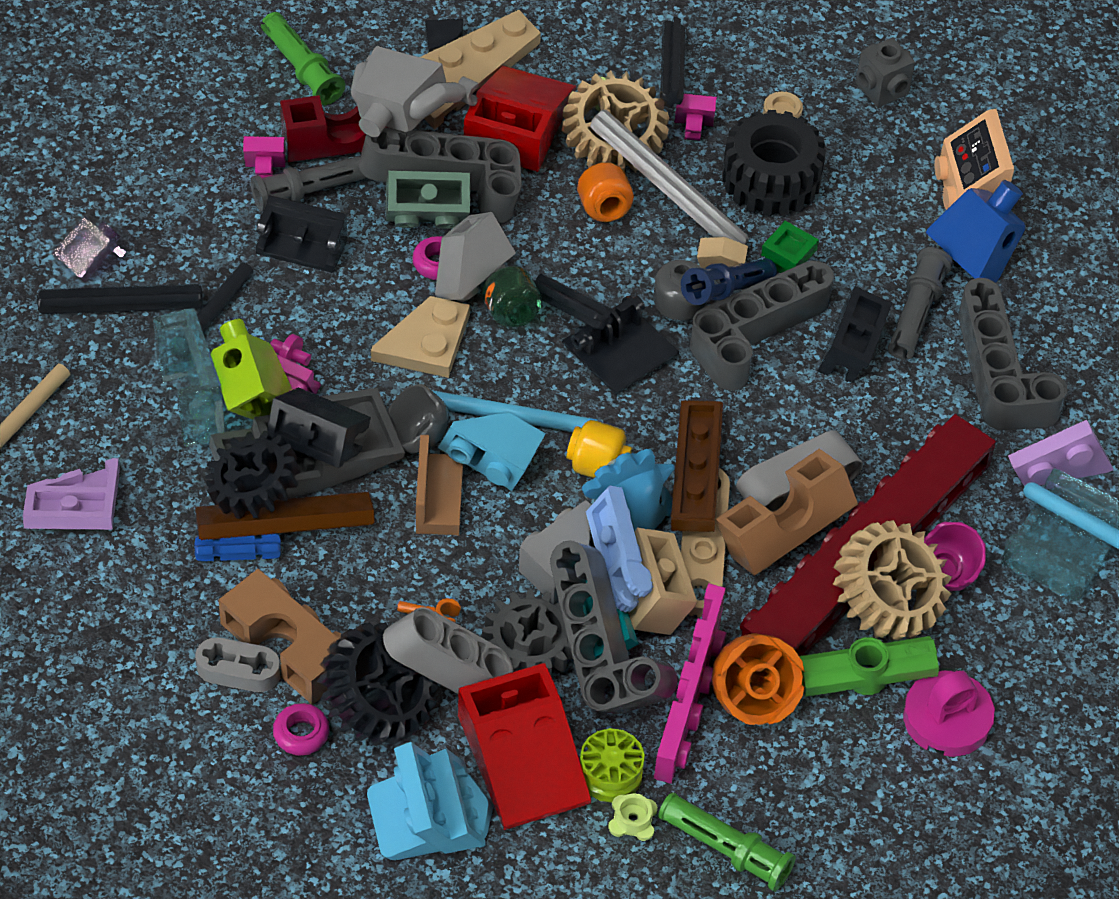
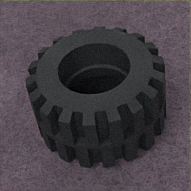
M768 110L765 114L757 111L751 113V118L744 116L738 120V125H733L729 131L725 147L722 181L725 183V190L728 195H734L733 201L738 205H747L746 210L753 213L759 210L763 212L762 215L771 216V213H778L779 216L788 215L789 210L794 212L803 210L804 204L810 205L814 201L815 194H818L821 185L826 150L824 149L825 141L823 137L818 136L819 130L814 125L808 126V120L802 116L795 118L793 113L787 111L784 114L777 113L776 110Z

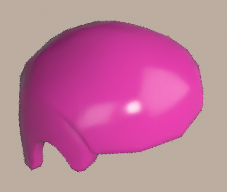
M942 522L937 524L924 538V543L927 546L938 544L934 552L937 559H948L945 566L941 568V571L952 576L949 583L943 586L949 592L960 591L968 587L983 570L986 563V544L977 530L963 522Z

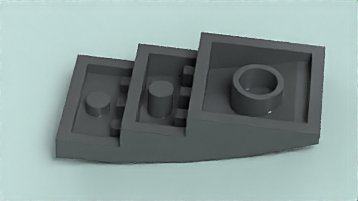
M378 388L321 396L371 417L369 428L363 433H359L354 443L362 445L363 448L357 456L345 461L340 468L294 450L301 473L294 475L298 486L285 490L289 499L321 491L363 476L404 457V449ZM270 415L254 417L252 428L211 434L209 447L214 460L218 461L220 459L216 452L218 448L228 450L232 447L230 439L233 437L240 443L245 441L247 432L251 431L255 439L259 438L264 430L267 431Z

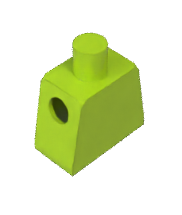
M242 319L228 321L219 328L224 344L213 349L210 354L227 409L230 412L254 420V417L270 415L273 398L293 389L271 344L249 334Z

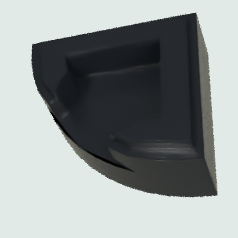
M463 19L425 20L428 53L463 36Z

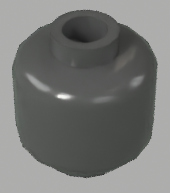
M679 259L669 261L658 270L655 278L653 301L656 309L663 316L672 320L692 319L697 311L705 307V304L693 305L689 303L681 291L682 276L687 270L700 267L698 264ZM702 284L693 285L692 288H701Z

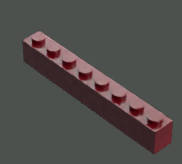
M954 414L944 425L940 423L935 425L929 432L925 444L918 451L915 449L909 451L902 460L899 470L893 476L889 474L884 476L875 488L874 495L867 502L860 501L852 509L848 521L840 529L837 527L831 529L824 538L821 548L814 555L807 554L797 565L794 575L786 583L780 581L770 592L767 602L759 610L754 608L744 617L740 625L741 636L752 633L774 636L793 647L798 656H805L851 609L848 602H837L839 596L844 593V590L833 585L835 578L841 575L833 567L836 561L842 558L839 553L842 546L849 542L854 533L864 530L868 525L877 522L882 525L886 521L894 520L897 527L910 523L912 535L917 532H926L987 470L992 460L996 441L957 414ZM872 551L870 555L868 571L874 570V562L878 560L877 551Z

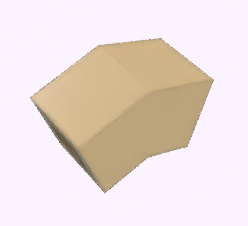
M727 237L701 238L697 259L700 267L704 269L713 263H723L728 267L745 263L748 246Z

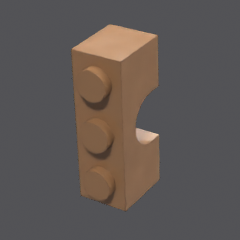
M820 448L785 471L790 484V492L786 502L778 510L771 512L752 496H749L715 519L731 558L755 576L763 569L770 567L779 558L798 545L805 543L811 536L838 520L843 514L858 505L844 465Z
M258 568L218 600L220 623L240 642L259 645L270 638H284L292 642L287 649L280 653L281 678L311 705H314L320 700L323 693L328 690L326 686L317 682L320 675L326 672L320 663L324 657L329 655L327 649L331 643L340 638L341 633L337 631L332 633L320 622L318 615L311 607L306 604L301 606L290 596L287 588L277 578L270 579Z

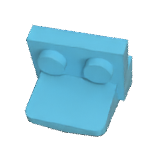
M412 742L394 748L398 763L394 767L395 776L370 786L367 792L381 854L389 860H400L439 851L447 854L486 846L485 838L490 825L493 803L475 779L468 774L465 761L447 748L431 755Z

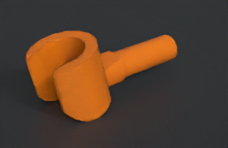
M450 598L440 600L436 608L426 607L442 616L446 614L451 617L458 616L461 610L460 604ZM399 601L397 611L409 614L417 608L426 606ZM446 617L447 619L456 622L455 619L451 617Z

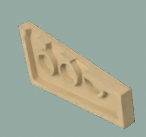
M517 10L420 58L442 63L446 82L458 83L461 77L464 76L479 83V86L472 92L473 94L502 66L511 68L540 44L541 32L520 10ZM462 101L445 103L424 119L435 130L444 122L445 115L453 109L458 111L466 103Z

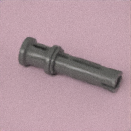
M361 156L301 171L288 167L283 169V173L261 178L259 175L252 176L250 180L251 191L255 204L259 211H264L269 195L300 202L304 198V194L367 179L361 173L358 166Z
M926 247L919 251L916 259L918 267L915 274H912L907 281L908 298L897 323L895 333L888 345L889 353L897 359L905 360V355L907 359L913 357L930 307L933 302L941 297L943 278L951 271L953 265L952 258L945 251L935 247Z

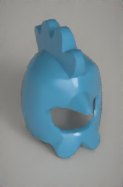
M651 449L641 450L637 454L623 453L607 465L600 467L594 473L595 478L582 486V491L586 497L596 501L608 486L622 487L627 507L630 510L634 531L637 527L654 530L664 520L665 516H670L672 512L673 498L663 484L675 470V466L673 464H655V455Z

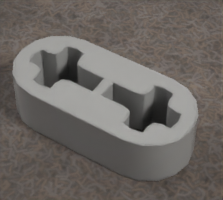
M210 638L199 644L196 649L197 672L204 681L253 692H265L275 687L280 680L279 657L276 652L268 647L225 638ZM216 655L223 656V660H219L217 666L209 665V661H213ZM259 664L267 665V669H263L261 674L253 673V670L257 669Z

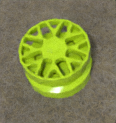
M609 728L597 731L587 738L582 746L580 764L590 796L599 801L612 803L613 799L619 795L636 793L642 782L645 754L641 743L632 734L624 730ZM636 745L639 750L633 749V747Z

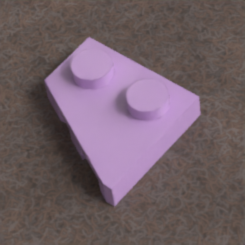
M1087 420L1008 455L1014 471L1024 486L1030 482L1045 485L1108 473L1114 470L1106 452Z
M119 458L105 460V469L83 475L81 470L77 469L64 473L56 479H45L27 485L23 510L24 528L112 530L120 473Z

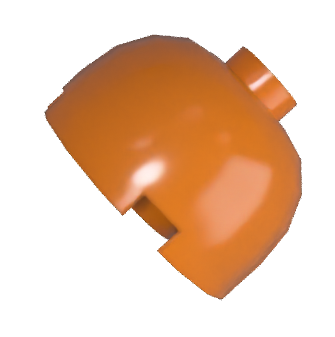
M757 633L737 637L724 646L714 662L711 677L714 695L725 711L749 725L774 724L783 720L795 710L803 697L805 687L802 685L803 662L794 648L777 637Z

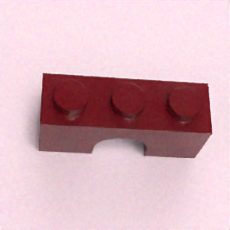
M320 95L280 101L282 136L284 137L288 162L362 152L366 134L359 127L361 117L357 105L351 111L343 114H329L323 110Z

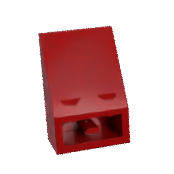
M502 66L477 91L475 95L478 98L477 104L475 106L470 105L464 118V135L509 141L519 151L520 166L538 172L563 119V110L569 104V95L572 91H576V86Z
M545 663L459 688L458 718L504 830L591 804V797L563 704Z

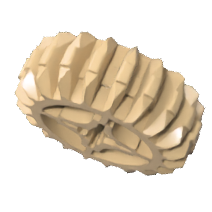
M610 70L607 73L606 80H603L596 73L591 78V84L582 80L578 85V92L572 91L568 98L569 104L563 110L565 121L562 124V131L564 134H568L566 138L567 146L576 147L574 153L576 160L587 156L588 168L602 162L613 163L623 171H625V166L627 165L635 173L638 170L591 128V122L585 123L584 116L596 105H599L600 111L604 109L610 112L631 132L637 129L638 124L645 122L647 130L639 139L653 152L659 154L664 144L662 141L667 139L669 129L666 125L669 121L668 112L663 111L665 107L664 100L655 98L657 92L655 86L644 89L642 77L635 82L629 81L630 76L627 71L622 75L621 79L615 78L614 73Z
M894 520L886 521L882 525L877 522L868 525L864 530L854 533L849 542L842 546L839 551L842 558L837 560L833 567L841 575L835 578L833 585L844 590V593L839 596L837 602H848L851 609L848 611L847 617L853 618L858 616L861 619L859 630H867L873 626L875 638H883L888 634L891 641L900 640L903 637L907 639L914 638L921 634L922 630L926 631L933 627L936 619L943 615L946 610L943 603L952 594L943 586L949 583L952 576L942 573L941 568L945 566L948 559L936 558L934 552L938 544L927 546L924 543L925 531L912 535L910 523L897 527ZM872 551H877L878 560L874 562V570L868 571L870 555ZM917 590L915 605L909 611L908 601L911 600V591Z

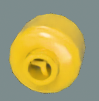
M589 420L582 428L575 427L568 445L566 459L572 460V467L576 473L595 478L594 473L600 467L607 465L623 453L628 452L631 454L633 447L626 446V434L623 429L595 420Z

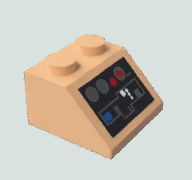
M997 109L987 110L944 139L941 155L936 156L934 167L937 180L943 181V203L946 210L970 188L988 190L994 193L1003 180L1012 181L1014 166Z

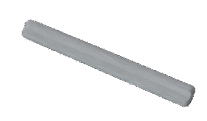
M603 109L593 118L590 125L591 128L713 237H727L742 244H747L749 237L610 112Z

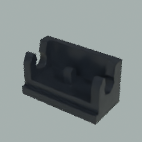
M269 195L256 232L261 233L256 244V254L334 273L348 241L347 214Z
M854 286L839 313L817 371L828 376L834 371L836 365H841L848 369L845 381L851 382L855 380L863 367L867 368L871 362L892 302Z
M298 387L273 398L267 431L272 439L281 435L286 444L291 445L292 449L340 468L345 461L357 456L362 450L363 446L354 443L359 433H363L369 428L371 417Z

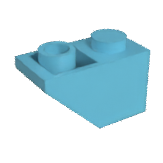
M505 412L454 421L438 448L447 453L454 461L466 464L482 473L490 482L504 486L512 491L527 469L546 433L515 415Z

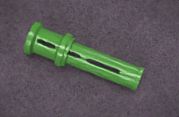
M272 12L266 15L262 20L265 24H261V29L293 64L298 81L303 85H308L313 91V96L320 95L322 105H328L338 100L345 90L346 84L344 79L340 75L334 74L328 68V61L323 55L314 53L309 49L282 14Z
M675 792L670 793L666 797L659 810V819L669 822L697 840L731 858V864L734 865V869L739 872L747 870L768 882V888L774 892L782 887L794 866L796 855L793 853H781L762 842V836L756 832L744 834L712 814L679 797Z

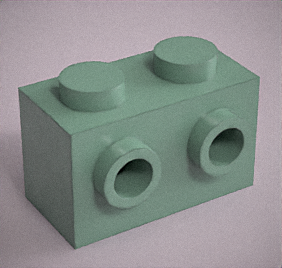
M388 171L386 180V221L395 222L396 227L414 228L419 226V222H435V227L453 229L469 216L470 173Z

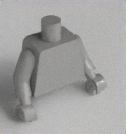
M376 46L372 54L368 55L366 61L356 65L351 86V96L357 103L361 117L359 121L360 129L371 137H378L385 126L404 132L412 131L425 117L445 103L462 101L468 105L475 106L478 98L472 92L479 86V83L464 76L461 77L458 83L446 82L442 63Z

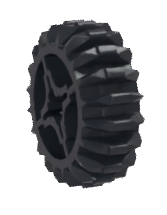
M370 622L364 623L355 629H349L342 633L340 638L331 643L327 649L329 655L324 657L320 663L326 672L321 674L317 681L328 688L320 698V700L331 701L333 708L328 717L339 716L342 719L340 731H348L353 728L354 741H363L368 738L371 746L380 745L384 742L386 745H393L403 738L408 739L415 735L417 730L430 719L428 712L433 710L437 704L430 695L434 694L439 686L431 682L424 675L399 663L387 652L383 642L384 631L388 628L386 622L378 623L374 626Z

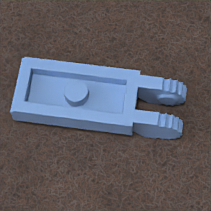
M608 486L588 508L586 515L595 548L601 552L605 560L616 607L620 611L625 613L628 611L630 613L637 606L638 598L641 596L644 598L652 591L653 582L651 581L650 571L641 564V551L637 544L630 510L627 507L622 487Z

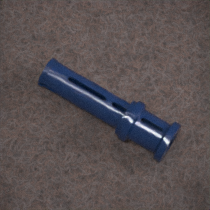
M768 258L729 267L723 263H713L705 269L695 267L687 270L682 276L681 291L684 298L693 305H702L711 299L724 300L730 297L735 290L749 288L776 276L777 268L774 262ZM718 279H719V280H720V283H719V284H715L714 280H718ZM702 284L701 288H692L693 285Z

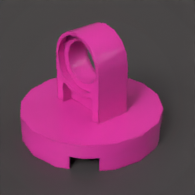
M944 670L939 671L938 676L915 681L906 696L903 720L908 734L920 747L927 750L928 746L936 750L945 751L944 756L956 757L970 754L984 744L993 727L995 707L987 690L977 680L969 677L965 671L953 672Z

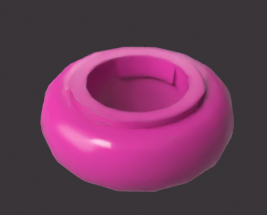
M432 236L422 240L417 244L413 252V265L417 272L425 278L437 280L439 262L432 261L428 257L440 255L442 236Z
M306 703L293 704L284 708L277 715L273 724V736L278 746L285 752L296 756L317 752L326 743L330 733L329 721L325 714L316 706ZM297 723H307L314 727V730L305 736H296L288 731L292 725Z

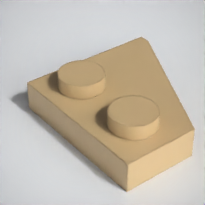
M430 296L372 346L371 361L449 378L470 316V305Z

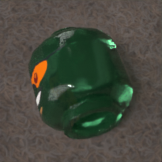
M517 266L500 268L492 273L484 284V301L498 324L504 327L525 326L539 313L542 306L541 293L527 270Z

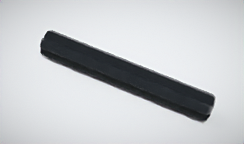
M673 17L672 21L665 20L662 26L660 98L665 100L664 106L672 108L673 104L680 105L684 98L685 26L681 25V19L678 17Z
M199 284L41 289L37 294V306L41 314L199 309L203 304V293Z

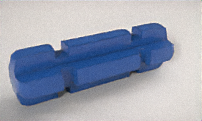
M278 533L265 534L260 538H255L254 535L201 540L197 536L194 542L195 557L198 561H214V556H220L221 561L256 559V555H262V559L279 558L281 554V538Z

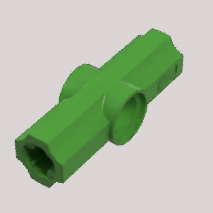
M930 636L883 643L873 637H864L856 640L850 649L799 656L804 666L802 685L805 686L803 692L805 697L852 689L862 695H873L884 689L886 684L935 677L939 673L937 651L934 640ZM862 665H872L874 667L865 668Z

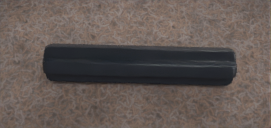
M539 274L536 280L531 279L529 282V286L532 288V296L597 330H603L607 324L611 325L614 318L610 316L611 308L545 274Z

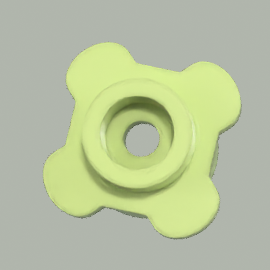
M635 793L615 797L612 801V808L615 810L614 819L608 825L610 833L616 837H621L624 834L636 836L641 841L652 838L654 828L651 822L652 817L657 814V804L653 800ZM629 816H637V820L632 821L629 819Z

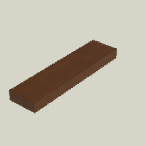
M681 401L671 531L715 532L723 424V402Z
M369 492L290 498L287 501L276 500L273 502L275 505L273 512L263 507L260 509L257 518H253L250 511H246L241 519H237L233 511L225 515L218 505L195 507L198 536L201 540L375 524L374 508Z

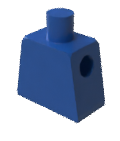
M1003 180L994 193L988 190L970 188L925 233L974 279L987 278L996 283L1025 231V223L1011 211L1023 193L1017 186L1007 180Z

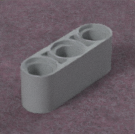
M831 430L748 469L738 479L736 488L744 499L752 496L771 512H774L786 502L790 492V484L785 471L819 448L844 465L850 482L861 472L863 462L841 434L836 430Z
M426 607L417 608L386 628L383 634L385 648L392 658L457 694L460 687L513 672V665L509 656L500 647Z

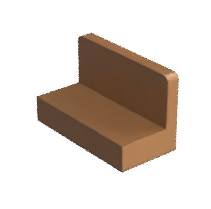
M420 435L416 494V534L459 535L463 464L454 461L448 454H429V435Z

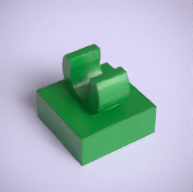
M784 221L762 245L761 256L772 260L777 268V272L783 273L807 262L817 251L819 239Z

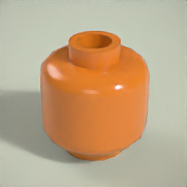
M601 162L586 169L579 178L577 185L579 198L585 212L592 219L599 222H612L623 217L632 207L634 199L633 190L626 173L619 166L613 163Z

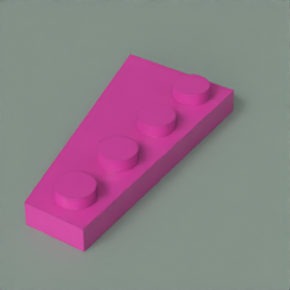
M708 583L704 596L702 619H697L688 661H685L676 694V698L679 700H673L657 753L654 779L672 784L676 768L685 769L692 745V742L685 741L688 730L697 731L704 705L697 702L700 693L709 694L713 668L709 667L712 656L718 657L726 639L727 632L719 630L726 589L724 587Z

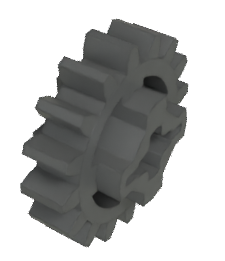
M528 590L526 598L520 599L515 592L510 593L509 604L497 600L495 602V612H487L485 615V627L482 628V638L506 652L513 665V672L545 663L550 675H552V668L564 672L567 668V659H573L560 603L558 602L555 605L550 603L551 593L546 592L541 599H536L534 591Z

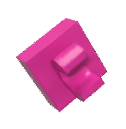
M684 94L683 102L680 105L676 104L674 123L686 124L684 139L700 141L702 125L713 126L717 97Z
M244 136L243 153L245 167H255V175H259L261 178L272 176L273 167H285L286 150L284 137Z

